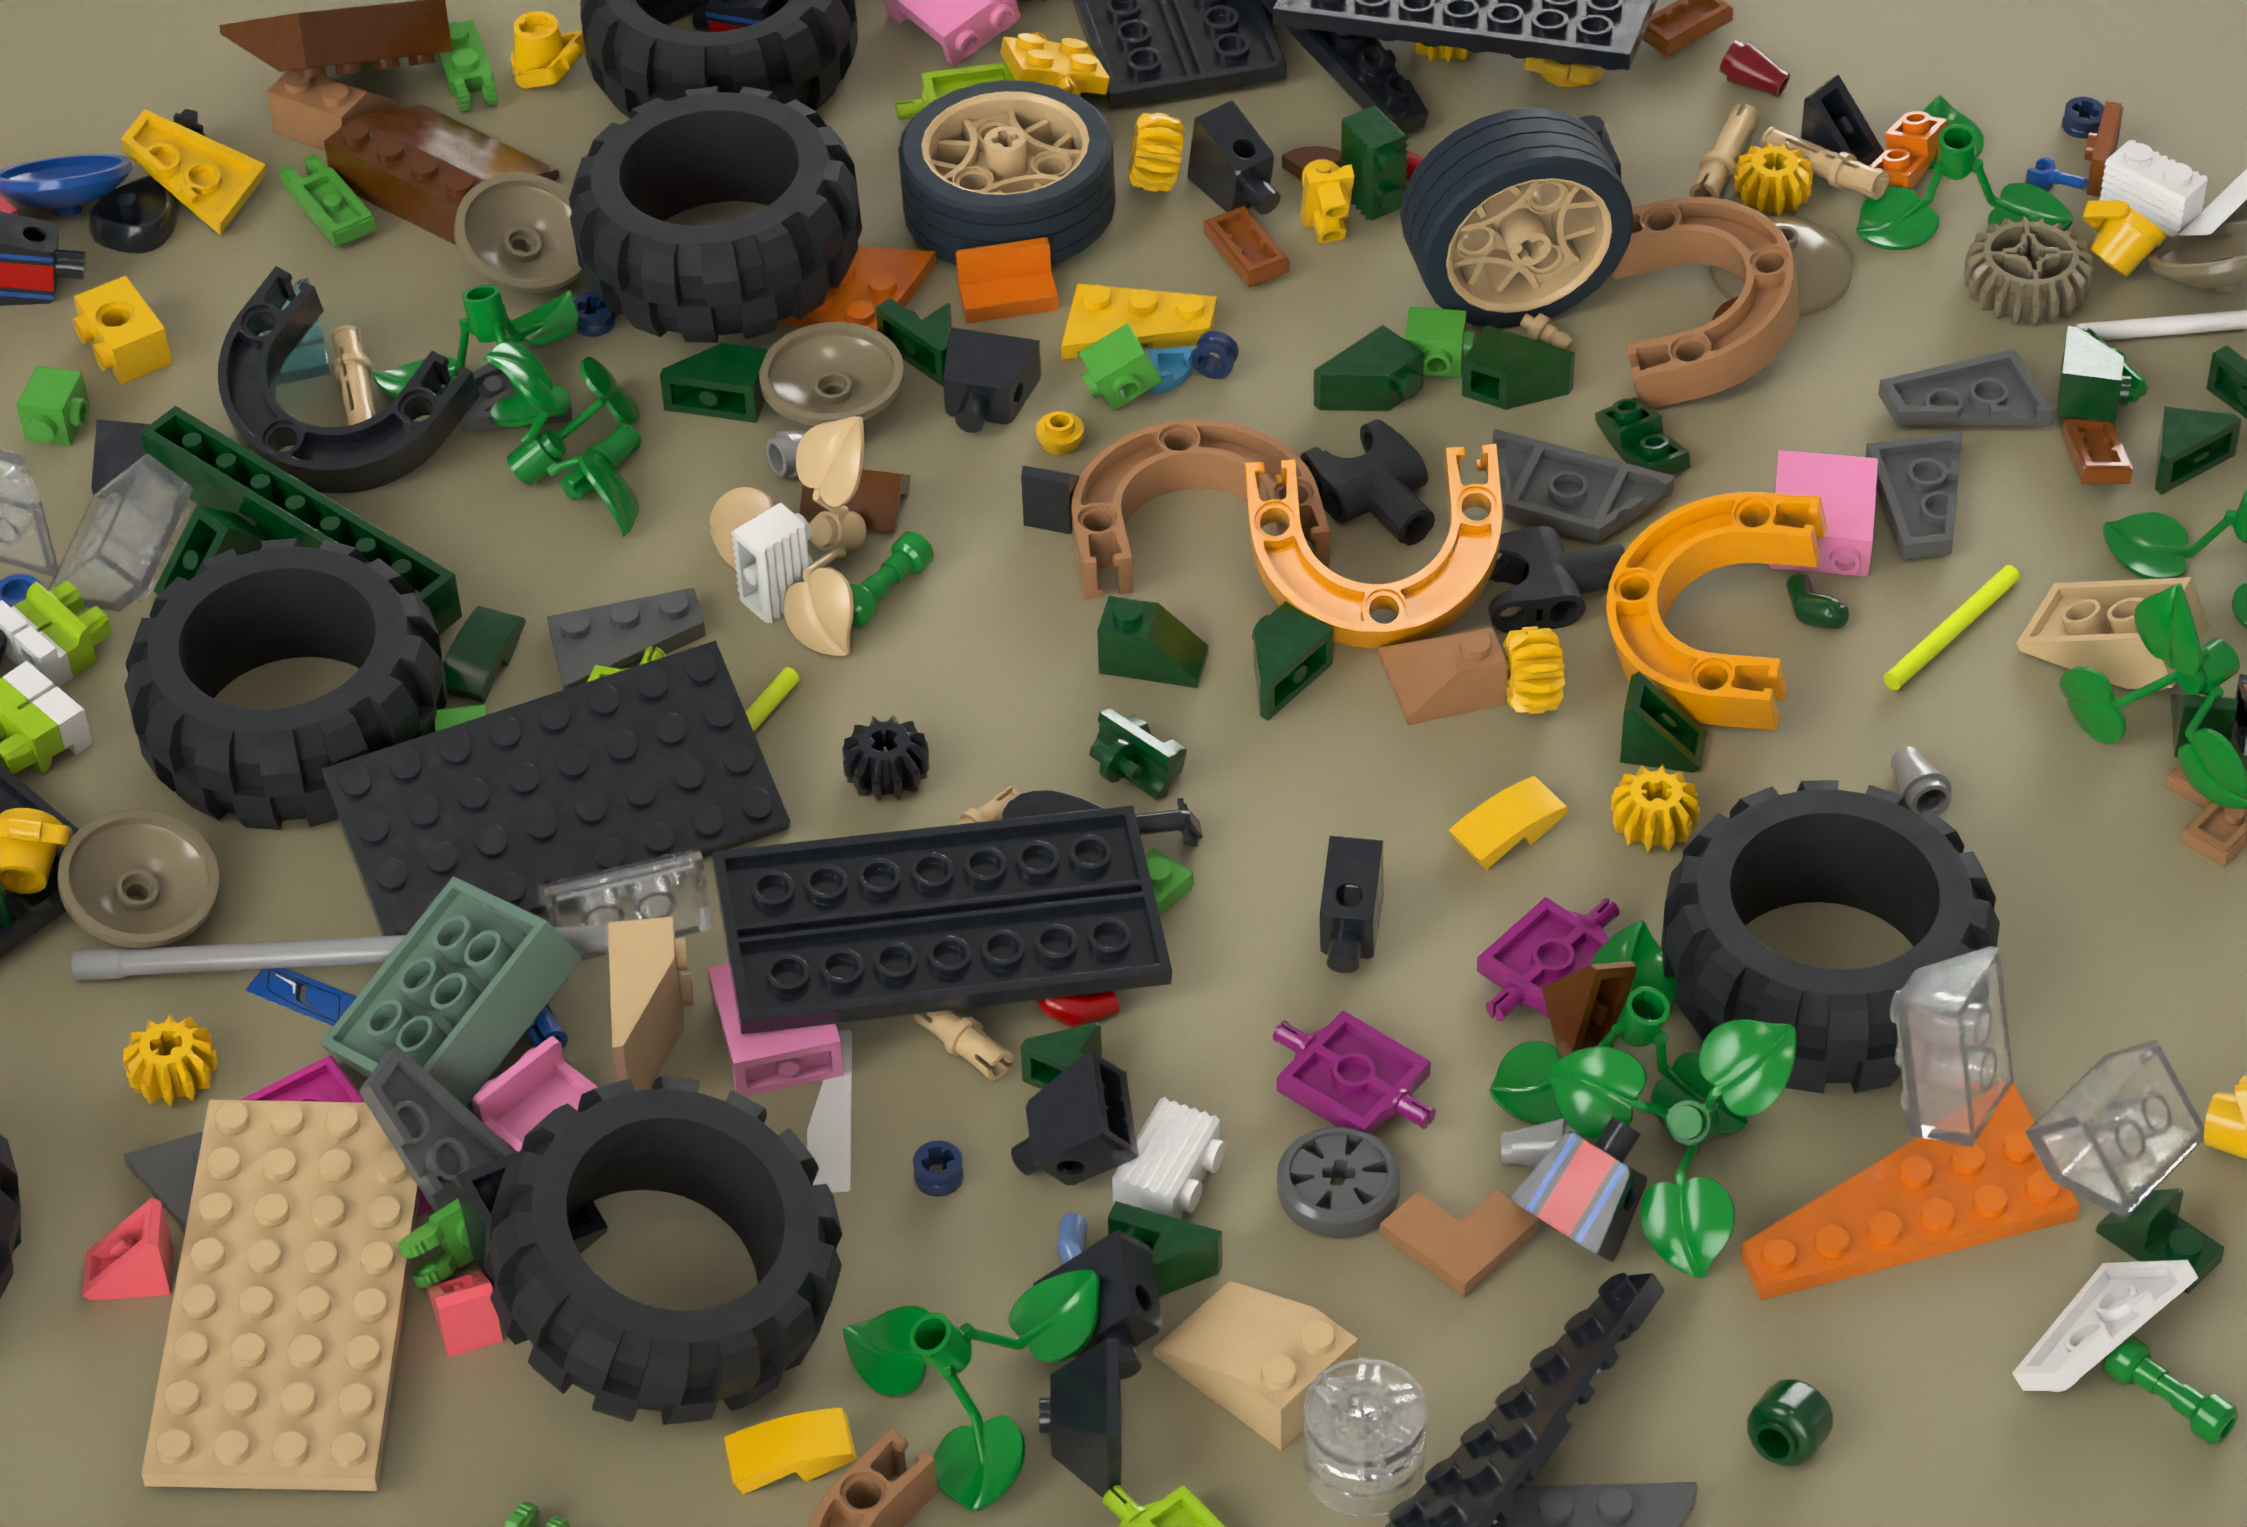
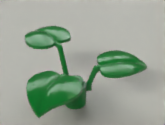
M1939 95L1922 111L1929 114L1930 117L1943 118L1948 121V126L1939 134L1938 151L1928 169H1934V174L1925 196L1920 200L1918 195L1911 189L1889 186L1880 199L1874 200L1868 197L1861 208L1856 233L1864 241L1889 250H1906L1924 244L1933 237L1939 227V216L1927 206L1933 201L1941 177L1945 175L1952 180H1961L1972 171L1976 173L1987 203L1995 207L1988 216V224L2001 226L2004 218H2008L2013 222H2020L2023 216L2028 221L2038 222L2043 217L2045 224L2052 226L2061 223L2064 232L2072 225L2073 217L2061 201L2046 190L2032 184H2008L2002 189L2000 199L1993 194L1984 172L1983 160L1978 158L1984 146V137L1981 130L1971 119L1958 112Z
M485 284L465 291L462 294V301L467 318L459 320L461 333L457 360L445 356L449 361L447 367L452 379L451 382L454 381V376H457L456 371L459 367H465L470 332L477 337L479 342L490 343L496 341L497 345L506 343V341L514 343L525 341L530 345H542L574 333L579 327L580 320L571 291L568 290L559 297L513 320H510L507 315L498 286ZM425 359L391 370H372L374 381L386 394L396 398ZM510 379L516 395L501 399L493 405L491 409L493 421L503 427H521L533 424L541 410ZM554 384L552 392L558 399V407L548 417L566 413L571 407L569 393L559 385Z
M506 342L494 347L484 356L483 360L501 369L520 391L541 410L530 430L520 438L523 444L507 456L508 464L514 474L526 485L533 486L548 473L554 478L561 471L580 465L587 479L611 511L624 537L631 531L639 511L638 500L634 491L613 465L602 458L596 461L591 453H584L562 461V455L566 453V447L562 441L605 405L618 422L628 425L634 424L640 416L639 408L634 399L622 386L617 384L614 376L604 365L592 357H586L579 363V370L585 383L599 399L557 434L551 430H546L544 433L539 432L550 413L558 407V399L552 392L554 384L550 375L538 359L524 346L513 342Z
M2247 490L2242 497L2237 511L2227 510L2224 518L2192 546H2187L2188 535L2179 522L2168 515L2157 512H2140L2116 521L2105 522L2103 526L2104 538L2113 556L2133 574L2144 579L2179 578L2183 575L2186 568L2184 557L2196 556L2230 525L2233 526L2237 538L2247 543ZM2247 582L2237 587L2232 599L2234 615L2245 629H2247Z
M2177 583L2162 592L2142 600L2134 612L2136 629L2145 647L2156 658L2167 660L2168 667L2176 669V671L2123 697L2114 698L2112 686L2102 672L2088 666H2078L2062 675L2059 682L2060 690L2063 696L2067 698L2068 707L2081 728L2093 739L2106 744L2119 741L2126 733V721L2119 709L2121 707H2125L2176 681L2190 695H2207L2185 731L2189 742L2178 749V758L2187 779L2203 797L2220 806L2245 809L2247 808V772L2239 755L2222 734L2208 728L2199 730L2201 723L2214 702L2224 695V690L2220 685L2238 673L2240 669L2239 658L2235 650L2226 641L2219 638H2214L2201 647L2182 583Z
M1638 921L1613 935L1599 949L1590 964L1631 961L1637 965L1629 996L1619 1014L1617 1022L1596 1047H1610L1619 1038L1632 1047H1645L1653 1043L1656 1046L1657 1068L1664 1078L1655 1084L1651 1093V1102L1672 1108L1676 1103L1683 1100L1706 1101L1708 1092L1715 1085L1708 1082L1700 1071V1054L1692 1052L1683 1053L1675 1060L1672 1068L1667 1062L1666 1043L1669 1036L1662 1028L1669 1016L1670 1004L1674 1000L1676 976L1669 978L1664 976L1663 952L1653 939L1646 923ZM1528 1041L1512 1048L1502 1059L1489 1088L1493 1100L1511 1116L1530 1124L1538 1125L1564 1118L1549 1080L1551 1067L1560 1060L1557 1047L1542 1041ZM1720 1095L1717 1099L1718 1108L1716 1109L1720 1116V1128L1716 1136L1741 1131L1747 1125V1116H1740L1731 1112L1724 1103L1722 1095ZM1656 1115L1659 1118V1120L1667 1127V1119L1662 1116Z
M1742 1019L1732 1020L1714 1028L1702 1044L1699 1066L1704 1078L1715 1086L1708 1092L1706 1101L1683 1100L1676 1103L1672 1108L1637 1099L1646 1085V1071L1636 1058L1620 1049L1612 1047L1580 1049L1564 1056L1550 1069L1549 1080L1561 1114L1568 1125L1582 1136L1598 1139L1612 1116L1630 1126L1633 1118V1109L1666 1118L1667 1129L1670 1135L1677 1142L1686 1144V1152L1675 1173L1676 1183L1657 1182L1652 1184L1646 1190L1640 1208L1641 1225L1648 1242L1662 1259L1683 1273L1693 1277L1706 1276L1714 1260L1728 1243L1735 1223L1733 1200L1729 1192L1720 1183L1704 1176L1694 1177L1686 1181V1175L1695 1155L1700 1153V1144L1712 1140L1719 1131L1720 1116L1716 1110L1718 1108L1717 1099L1722 1095L1728 1109L1740 1116L1758 1114L1775 1103L1787 1085L1796 1057V1029L1790 1024Z
M1076 1270L1054 1276L1028 1289L1014 1303L1009 1313V1325L1019 1336L1016 1338L978 1330L970 1323H964L958 1328L945 1315L936 1312L930 1313L925 1308L919 1306L898 1307L870 1320L843 1327L844 1340L851 1362L864 1382L876 1393L891 1398L913 1393L922 1385L926 1376L927 1365L941 1374L949 1383L968 1413L972 1426L957 1427L942 1439L934 1455L936 1479L938 1486L949 1498L963 1505L971 1512L982 1511L990 1507L1011 1489L1023 1467L1025 1441L1021 1429L1010 1417L1000 1415L983 1423L981 1413L959 1380L957 1373L963 1371L971 1360L972 1346L970 1341L977 1340L1014 1350H1021L1028 1345L1031 1354L1037 1360L1044 1363L1067 1360L1079 1353L1093 1336L1098 1320L1099 1277L1094 1270Z

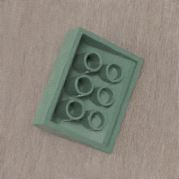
M453 876L328 1032L320 1045L366 1078L371 1075L387 1051L399 1046L467 1108L474 1095L477 1094L491 1074L500 1067L509 1051L524 1032L532 1026L536 1017L557 990L565 984L569 975L583 957L547 920Z

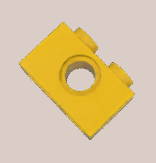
M126 275L74 296L78 316L73 317L72 321L79 339L83 344L91 343L95 359L103 371L110 369L121 385L173 364L164 326Z

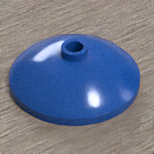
M84 154L47 158L13 165L0 170V193L29 207L53 209L54 216L79 214L82 212L81 205L105 197L128 177L132 171L131 159L127 156L116 154Z

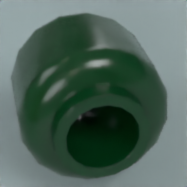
M1795 1379L1780 1380L1770 1386L1754 1405L1747 1418V1433L1758 1453L1768 1461L1786 1467L1799 1466L1810 1460L1827 1439L1833 1427V1413L1826 1398L1810 1384Z

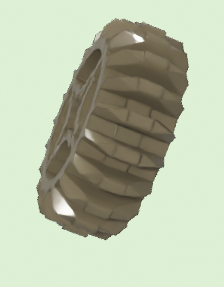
M2025 216L2022 217L2020 222H2013L2008 218H2004L2001 226L1988 224L1986 232L1976 233L1975 240L1970 244L1969 251L1966 252L1965 286L1970 290V299L1980 301L1981 310H1995L1996 319L2009 316L2013 318L2015 324L2020 319L2029 320L2034 326L2038 319H2045L2053 324L2058 315L2070 317L2073 309L2082 308L2083 301L2088 297L2089 290L2092 289L2094 278L2093 255L2088 251L2087 242L2077 240L2076 231L2063 232L2061 223L2051 226L2045 224L2043 217L2038 222L2028 221Z

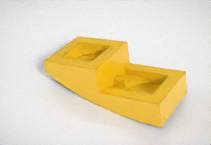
M1532 776L1504 789L1480 804L1453 825L1449 832L1453 839L1487 871L1522 839L1530 846L1534 844L1570 811L1539 779Z
M842 1407L783 1416L753 1425L724 1437L732 1481L743 1495L794 1472L806 1483L857 1460L847 1413Z

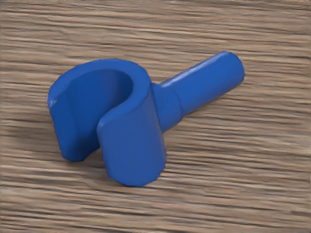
M2043 157L2036 161L2035 168L2027 169L2025 183L2038 186L2048 192L2051 190L2053 183L2084 190L2088 185V180L2055 170V162L2049 157Z

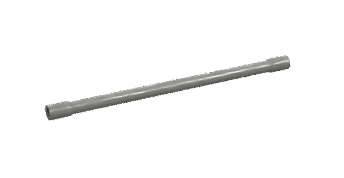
M608 922L602 925L554 927L578 953L605 952L609 954ZM406 935L125 949L122 947L74 949L71 956V970L75 981L122 979L127 976L384 963Z

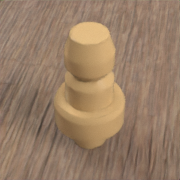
M1539 313L1536 318L1526 314L1520 323L1521 327L1528 330L1527 338L1552 344L1565 350H1569L1573 343V339L1569 334L1564 331H1558L1557 327L1551 325L1550 318L1542 313Z

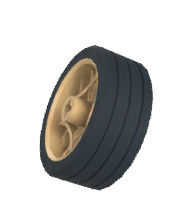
M1001 80L960 88L928 104L912 118L902 133L898 153L906 226L917 243L927 251H936V257L956 265V252L958 250L1043 237L1049 240L1051 265L1058 264L1087 249L1102 236L1113 218L1116 198L1113 141L1109 125L1101 113L1082 97L1057 86L1034 81Z
M1536 107L1511 109L1488 115L1451 133L1431 149L1414 170L1403 193L1400 211L1404 239L1422 280L1435 303L1442 309L1465 310L1467 323L1478 326L1489 325L1495 328L1520 326L1526 314L1536 318L1539 313H1542L1552 318L1578 305L1600 288L1618 267L1629 246L1634 224L1631 200L1598 134L1582 120L1557 110Z

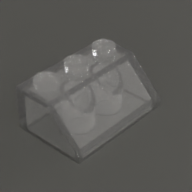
M145 454L93 495L48 591L68 580L82 595L85 607L92 608L98 606L100 609L120 611L135 599L139 602L145 600L158 582V578L154 575L157 567L167 559L174 547V543L170 541L172 534L180 528L189 515L190 510L185 506L194 488L151 455Z
M695 849L666 854L653 859L616 866L537 886L542 917L553 927L602 925L606 922L673 917L676 938L712 929L703 857L701 851ZM605 952L579 953L583 957L581 961L608 955Z
M1990 946L1915 969L1903 989L1897 990L1892 998L1890 1018L1893 1023H1896L1898 1036L1895 1061L1896 1065L1901 1067L1903 1078L1900 1102L1902 1110L1907 1112L1909 1135L1972 1147L2014 1081L2000 948Z
M2157 1039L2103 1056L2025 1131L2036 1156L2042 1162L2052 1181L2120 1217L2130 1215L2204 1141V1125Z

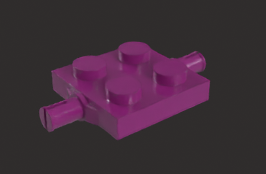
M1547 897L1540 901L1477 957V972L1503 989L1491 1001L1486 1003L1485 1007L1488 1014L1492 1018L1496 1015V1021H1502L1519 1004H1524L1532 1007L1549 1019L1542 987L1591 964L1599 949L1610 939L1603 928L1620 914L1615 902L1612 901L1610 903V899L1604 898L1587 915H1582L1564 909Z
M1344 1010L1327 1027L1310 1035H1307L1285 1020L1281 1022V1025L1278 1024L1274 1030L1273 1040L1296 1052L1294 1060L1277 1076V1091L1334 1126L1356 1128L1373 1135L1388 1119L1399 1114L1417 1124L1423 1130L1428 1128V1124L1430 1125L1434 1120L1436 1109L1412 1097V1094L1430 1076L1431 1061Z

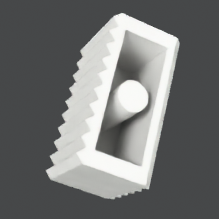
M2128 140L2106 160L2104 164L2106 167L2103 171L2105 174L2102 178L2104 181L2101 185L2103 188L2100 192L2102 195L2099 201H2115L2118 199L2125 201L2130 207L2145 216L2170 237L2179 235L2202 212L2208 179L2206 175L2200 176L2198 171L2193 172L2188 165L2176 163L2175 159L2168 160L2167 155L2160 156L2159 152H2153L2148 145L2136 143L2135 140Z
M778 503L731 531L734 537L731 539L734 543L732 547L736 558L734 562L737 565L735 567L738 579L737 584L739 586L737 590L740 593L738 597L746 607L765 623H773L774 618L781 619V614H784L783 607L786 590L794 583L804 582L803 570L814 563L808 551V540L812 538L810 525L801 514H794L782 503Z
M1163 1097L1158 1101L1136 1138L1139 1157L1120 1165L1112 1177L1113 1206L1115 1201L1181 1219L1184 1211L1192 1213L1197 1207L1202 1194V1179H1205L1207 1171L1216 1173L1221 1166L1226 1151V1142L1221 1140V1120L1216 1115L1210 1116L1206 1111L1200 1113L1196 1108L1190 1109L1186 1104L1179 1105L1176 1101L1170 1102L1166 1097Z

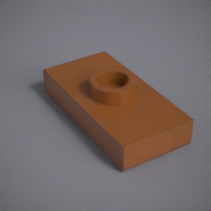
M1677 0L1652 14L1642 40L1667 57L1733 20L1734 8L1723 0Z
M2106 101L2098 134L2089 132L2084 160L2091 161L2086 195L2098 197L2102 195L2100 192L2103 188L2101 185L2104 181L2102 179L2105 174L2103 171L2106 167L2104 164L2116 152L2124 109L2122 103Z
M1245 206L1204 220V234L1248 287L1290 272L1289 258Z
M2067 419L2063 421L2061 435L2082 484H2131L2133 468L2112 422L2089 419Z

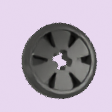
M1335 1126L1320 1128L1296 1139L1283 1153L1277 1170L1278 1198L1286 1214L1296 1224L1310 1232L1329 1237H1350L1363 1234L1378 1227L1394 1211L1400 1195L1399 1164L1392 1150L1382 1140L1368 1132L1351 1127ZM1334 1177L1346 1178L1343 1186L1331 1185L1334 1182Z

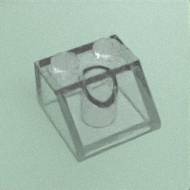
M0 449V562L55 577L59 572L42 501L23 455Z

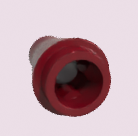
M1739 40L1734 41L1727 50L1719 69L1722 74L1727 76L1728 82L1766 92L1776 98L1783 93L1791 76L1790 73L1781 69L1750 41L1745 44Z

